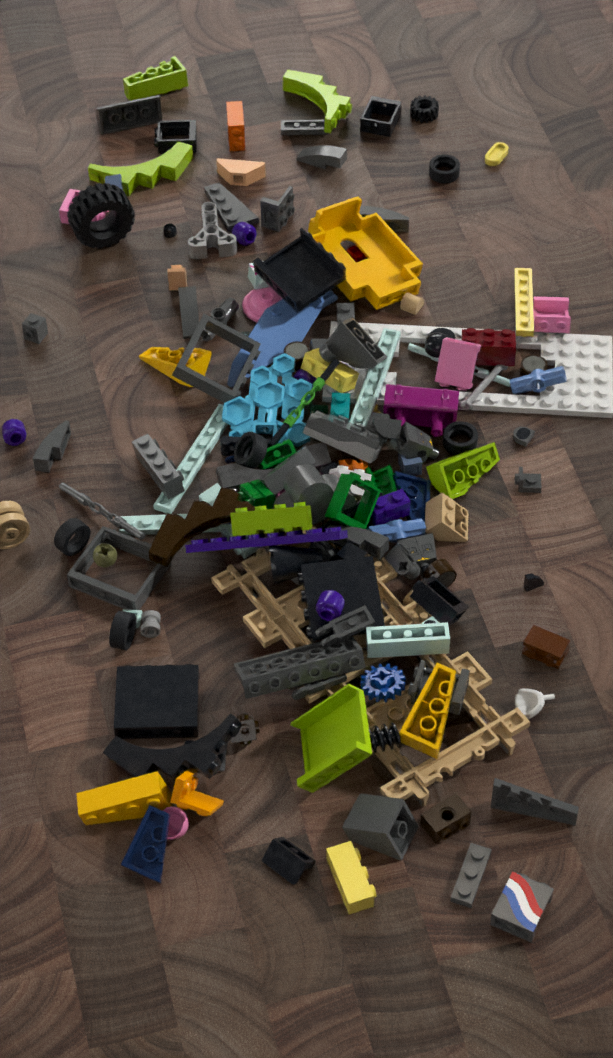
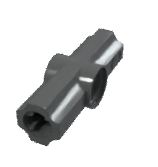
M229 297L219 308H214L211 311V317L227 325V321L239 309V304L235 299ZM206 329L201 334L202 339L207 342L215 336L214 333Z

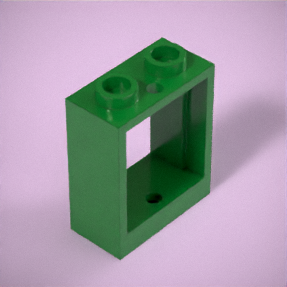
M342 473L325 517L343 526L366 529L381 490L375 487L374 482L361 480V476L356 473ZM352 484L364 490L354 519L341 513Z

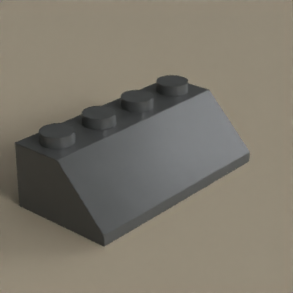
M160 95L98 107L96 109V119L101 135L156 124L158 121H162Z

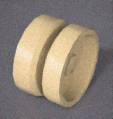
M1 501L0 549H10L26 540L30 533V526L21 506L17 502Z

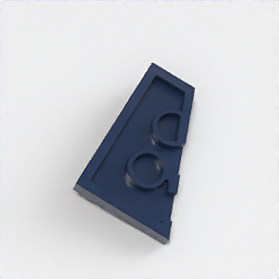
M395 471L393 478L397 490L403 489L411 502L410 515L406 516L407 521L422 519L425 522L426 502L430 500L431 481Z
M149 805L121 863L123 867L160 884L170 821L168 813Z

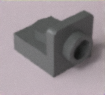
M519 467L518 474L515 473V485H518V492L541 493V474L523 473V467Z

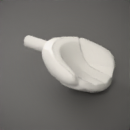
M519 689L515 696V706L519 708L527 719H531L541 711L544 706V700L555 699V695H543L542 692L532 689Z

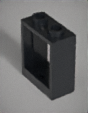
M371 96L360 118V131L391 137L401 116L402 101ZM373 113L392 116L389 123L370 119Z
M196 120L158 121V128H155V137L157 138H154V145L158 147V154L166 153L177 142L192 145L193 153H197ZM189 135V139L163 140V136Z
M434 576L428 579L424 578L422 581L419 580L412 587L413 592L410 597L438 622H448V626L458 622L469 608L467 604Z

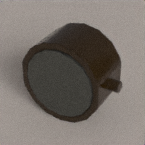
M299 341L291 342L284 348L285 354L295 358L294 371L301 369L304 355L310 351L308 345Z
M539 355L524 357L521 361L520 377L531 374L535 369L547 370L546 359Z
M439 559L432 562L425 569L423 578L428 579L434 576L448 588L455 581L457 572L446 559Z

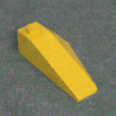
M151 347L139 355L142 361L177 383L193 387L172 376L185 348L170 350L169 347ZM194 348L185 366L205 376L212 355L211 351Z

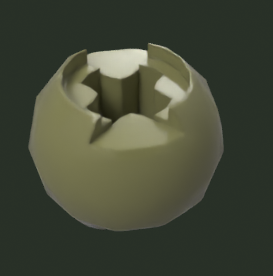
M102 543L94 549L93 560L100 567H110L117 560V551L112 545Z

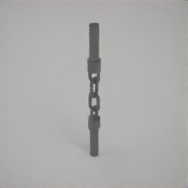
M64 482L59 485L61 490L77 499L82 505L89 506L95 513L102 514L119 529H124L139 540L145 538L143 532L127 523L122 517L114 513L111 514L99 503L92 502L89 496L78 492ZM95 505H97L98 507H100V508H99V511H97L96 509H94V508H95Z

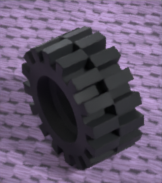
M420 95L411 101L410 116H412V119H415L417 122L420 120V123H423V121L428 123L429 120L432 122L433 119H437L439 103L436 98L433 97L431 99V96L426 97V95H423L421 97Z

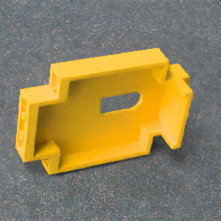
M359 196L317 210L316 216L310 219L308 232L316 242H320L328 253L331 252L339 263L344 264L346 280L337 286L351 302L366 297L374 308L378 310L402 301L403 296L407 292L418 295L421 281L417 277L420 276L423 263L377 212L365 217L360 215L359 211L362 200ZM343 241L353 242L368 259L355 262L340 243Z

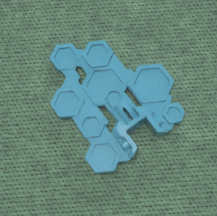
M284 353L275 357L273 365L269 368L262 365L251 370L249 395L245 396V399L238 396L225 402L223 405L222 420L231 425L233 430L229 432V436L241 437L247 432L273 434V436L283 425L282 422L277 420L278 408L282 406L281 417L285 420L291 411L299 406L306 392L311 391L313 388L311 383L292 377V373L295 370V358ZM279 376L282 377V383L285 386L277 383V379ZM308 394L304 400L308 401L311 396ZM255 406L259 407L257 420H254ZM304 408L295 424L287 430L278 443L282 444L283 441L290 439L292 444L298 447L310 441V436L303 433L306 423L302 421L304 419Z

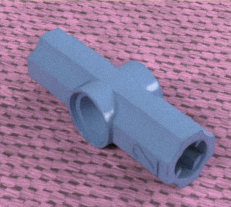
M563 366L545 371L535 369L529 375L510 379L513 394L532 390L534 392H542L548 386L567 382Z
M398 519L382 525L369 526L367 530L388 537L390 543H397V540L425 535L426 525L422 519L409 521Z

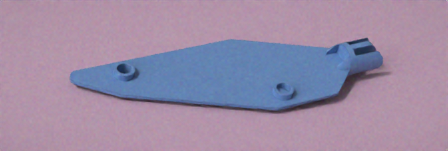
M330 290L298 313L283 299L265 309L249 335V338L261 343L258 349L261 352L257 360L252 361V364H254L253 369L262 365L267 367L272 364L275 357L284 354V348L287 344L297 341L302 342L320 311L338 299L337 295ZM242 348L232 362L227 381L229 387H234L250 352ZM246 373L245 377H251V373Z

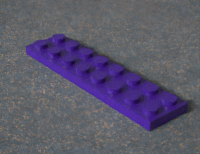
M341 527L325 528V532H322V528L306 530V534H303V530L287 532V535H284V532L268 533V537H265L264 533L248 535V539H246V535L229 537V540H227V537L212 538L210 542H208V539L191 540V544L185 545L186 553L339 540L348 538L347 530H341Z

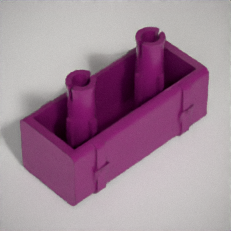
M386 384L383 414H389L391 419L402 420L401 427L405 422L412 426L432 427L431 435L440 437L443 434L442 429H445L447 425L457 420L459 391Z

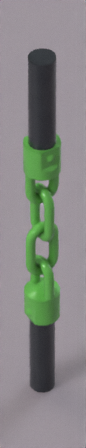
M333 359L322 375L312 384L313 388L311 391L306 392L302 397L299 406L286 417L283 425L269 441L268 445L270 447L276 445L287 430L292 428L300 417L303 408L311 403L317 390L320 391L326 380L340 364L337 359ZM309 394V395L311 396V398H310L309 401L306 403V400H304V399H305V398L307 397V395Z

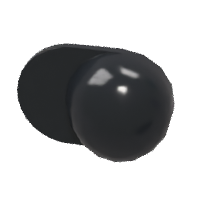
M447 328L432 330L425 339L424 348L426 353L432 357L439 358L443 339L446 337L455 339V334Z

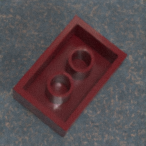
M474 328L462 329V341L481 345L475 365L515 366V331L503 329L502 331L493 329L476 330Z

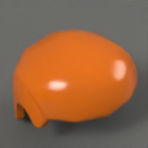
M352 459L338 461L339 465L348 466V470H365L368 467V462L361 459L359 463Z

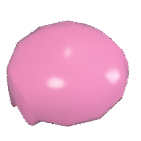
M179 807L165 808L163 811L170 815L167 840L179 839L186 834L189 827L187 814Z

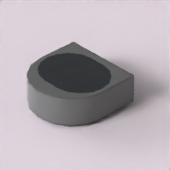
M517 427L513 432V440L526 447L535 435V431L527 427Z

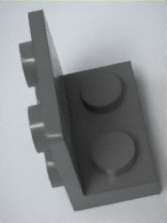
M289 186L279 201L266 197L260 200L262 227L279 232L287 224L289 217L293 216L295 211L293 206L295 197L293 187Z

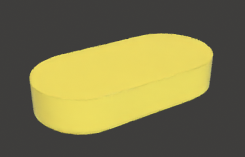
M502 142L495 143L485 154V163L489 166L499 165L508 154V145Z

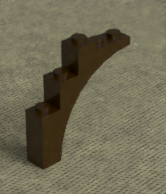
M221 487L213 506H210L205 501L199 502L194 500L185 519L178 514L172 515L167 513L148 552L149 560L168 567L174 555L193 537L210 528L231 524L230 513L235 512V508L247 507V511H255V506L246 501L241 502L239 493L235 490Z

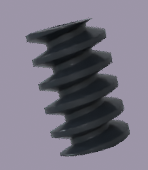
M393 722L389 724V729L385 724L381 725L380 730L376 725L373 726L372 732L369 728L371 748L374 753H377L378 746L381 747L383 752L386 745H389L390 749L393 750L394 743H397L399 749H401L399 731Z

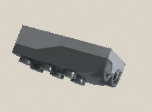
M319 411L311 413L303 430L304 434L368 463L378 459L386 440L379 432L375 430L370 432L365 429L364 425L350 423L348 418L341 415L337 417Z

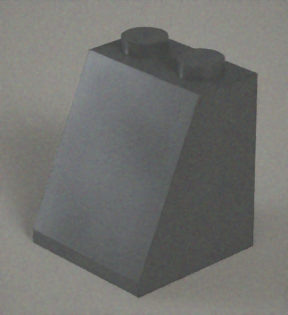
M359 794L342 828L350 841L402 861L419 825L404 799Z

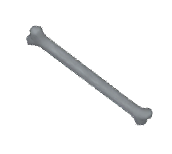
M496 365L470 396L458 403L459 408L472 410V403L508 366Z

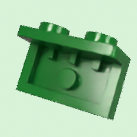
M390 465L375 472H372L369 467L365 468L366 474L372 475L371 481L375 483L376 488L381 490L383 496L397 491L393 478L394 473Z

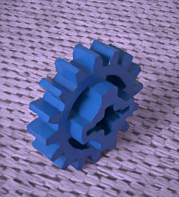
M379 664L378 668L371 666V671L365 670V675H361L360 684L361 690L364 691V696L368 695L369 700L376 698V702H379L380 699L387 702L388 698L395 700V695H402L401 691L405 690L406 681L403 671H398L397 666L390 668V664H387L386 667Z

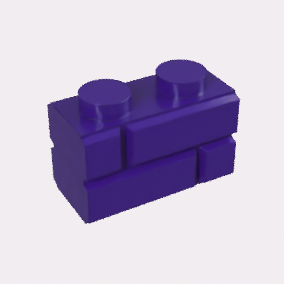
M400 489L378 497L370 517L373 526L386 524L387 522L410 515L411 502L404 490Z

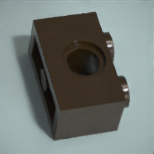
M456 793L421 813L420 825L434 843L441 840L444 841L454 832L469 826L471 823V810Z

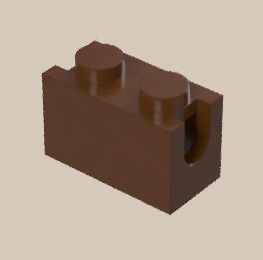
M533 625L523 641L525 647L522 650V654L530 659L538 660L549 667L559 669L569 652L570 640Z

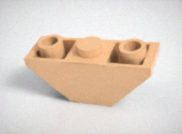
M217 158V173L230 185L248 186L266 176L265 162Z
M171 265V269H167L169 290L175 291L180 287H187L186 269L182 268L181 265Z

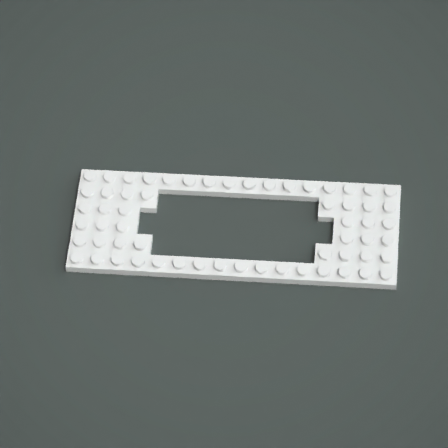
M331 321L330 336L337 329V321ZM358 323L374 341L372 345H378L384 328L401 331L393 357L399 356L400 342L425 343V339L434 329L447 328L455 334V339L457 340L462 338V329H467ZM534 332L533 337L516 336V348L541 350V357L546 359L547 365H554L555 368L563 366L567 382L546 387L544 391L540 392V396L481 393L472 403V410L612 418V336ZM340 361L359 373L355 389L345 392L350 393V403L356 404L368 368H355L346 362ZM387 372L376 403L377 405H384L386 384L396 385L397 372ZM325 384L323 386L322 402H331L332 393L339 392ZM459 391L458 403L466 400L472 392Z

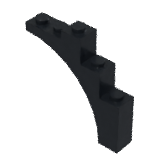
M230 713L218 727L206 736L186 745L166 749L143 748L115 736L103 753L109 760L133 777L161 770L176 781V778L191 766L210 779L221 768L222 761L218 755L226 750L228 742L239 733L242 724L237 717Z

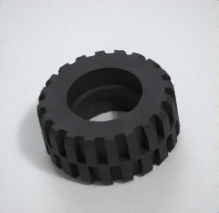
M98 183L95 186H88L84 191L81 190L79 195L73 198V203H70L67 212L68 222L76 238L83 245L90 248L103 249L105 246L108 248L114 243H119V240L124 239L128 232L130 233L131 225H134L135 211L125 192L118 186L104 183V185ZM111 211L105 218L99 221H92L99 213Z

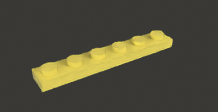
M515 268L516 336L533 337L532 269Z

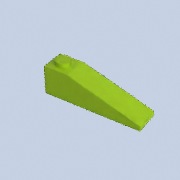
M495 442L426 466L431 485L440 493H444L449 498L454 499L469 491L468 489L473 484H476L479 478L484 473H487L500 458Z

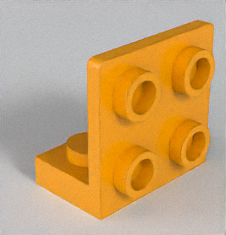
M189 768L176 778L170 802L177 804L176 806L180 809H191L196 811L198 815L210 816L223 805L224 801L195 791L199 778H196L198 770Z

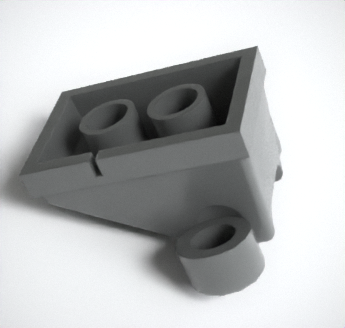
M353 317L341 322L319 349L321 357L329 363L333 359H337L338 361L348 363L352 367L361 369L374 368L387 358L377 344L372 345L374 341Z

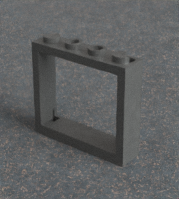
M203 314L172 376L225 403L240 396L241 391H239L240 386L244 387L248 379L245 375L246 373L250 374L254 367L252 361L257 360L261 352L258 350L261 343ZM204 329L250 352L232 390L185 366Z
M102 526L67 574L69 587L123 609L140 610L170 567L171 562L168 567L156 563L157 565L136 595L85 575L94 562L92 556L94 549L102 543L110 544L115 548L150 561L148 552L151 544Z

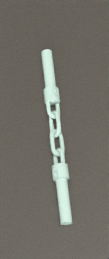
M411 343L408 345V350L429 357L433 361H439V358L428 355L425 348ZM475 366L478 373L474 372L473 375L485 379L490 372ZM497 375L492 380L511 387L510 379Z

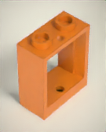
M242 101L226 102L229 151H245Z

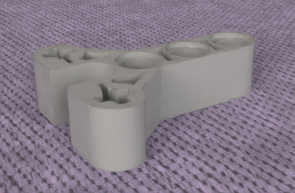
M213 202L203 203L201 207L203 228L194 237L188 239L189 257L193 259L207 258V250L210 247H216L219 250V257L234 256L237 253L236 236L228 234L218 227L216 204Z

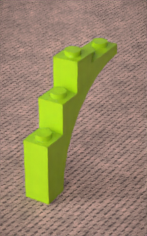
M287 70L284 74L283 91L307 98L324 112L325 133H331L333 128H336L337 121L341 118L346 119L348 113H351L352 104H350V97L341 96L336 93L337 86L326 85L323 82L322 75Z
M177 142L163 155L137 165L110 167L90 164L88 166L89 180L104 184L105 176L121 174L122 188L126 196H130L138 185L153 189L161 177L177 181L193 159L192 145Z

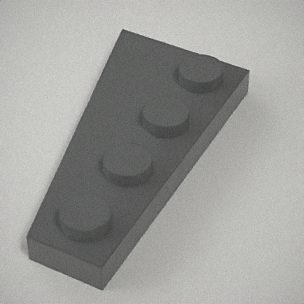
M216 183L204 187V192L210 202L216 204L217 214L228 232L232 231L233 227L241 221L247 222L250 225L259 223V217L222 184Z
M497 778L494 779L491 808L576 826L579 807Z

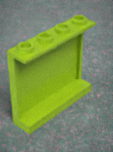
M347 684L291 722V726L301 731L305 774L297 779V787L314 793L372 755L364 691L351 684Z

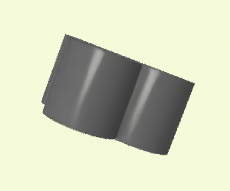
M310 464L298 465L292 468L284 479L285 492L277 497L272 509L277 504H286L287 508L294 507V503L305 502L306 506H311L312 525L327 519L325 514L339 478L333 474L321 475ZM348 492L341 512L357 505L355 498L350 492Z

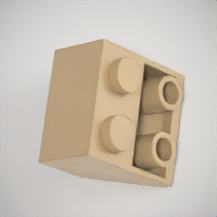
M441 493L426 502L425 532L427 534L433 533L434 539L437 541L466 542L468 541V511L452 498Z

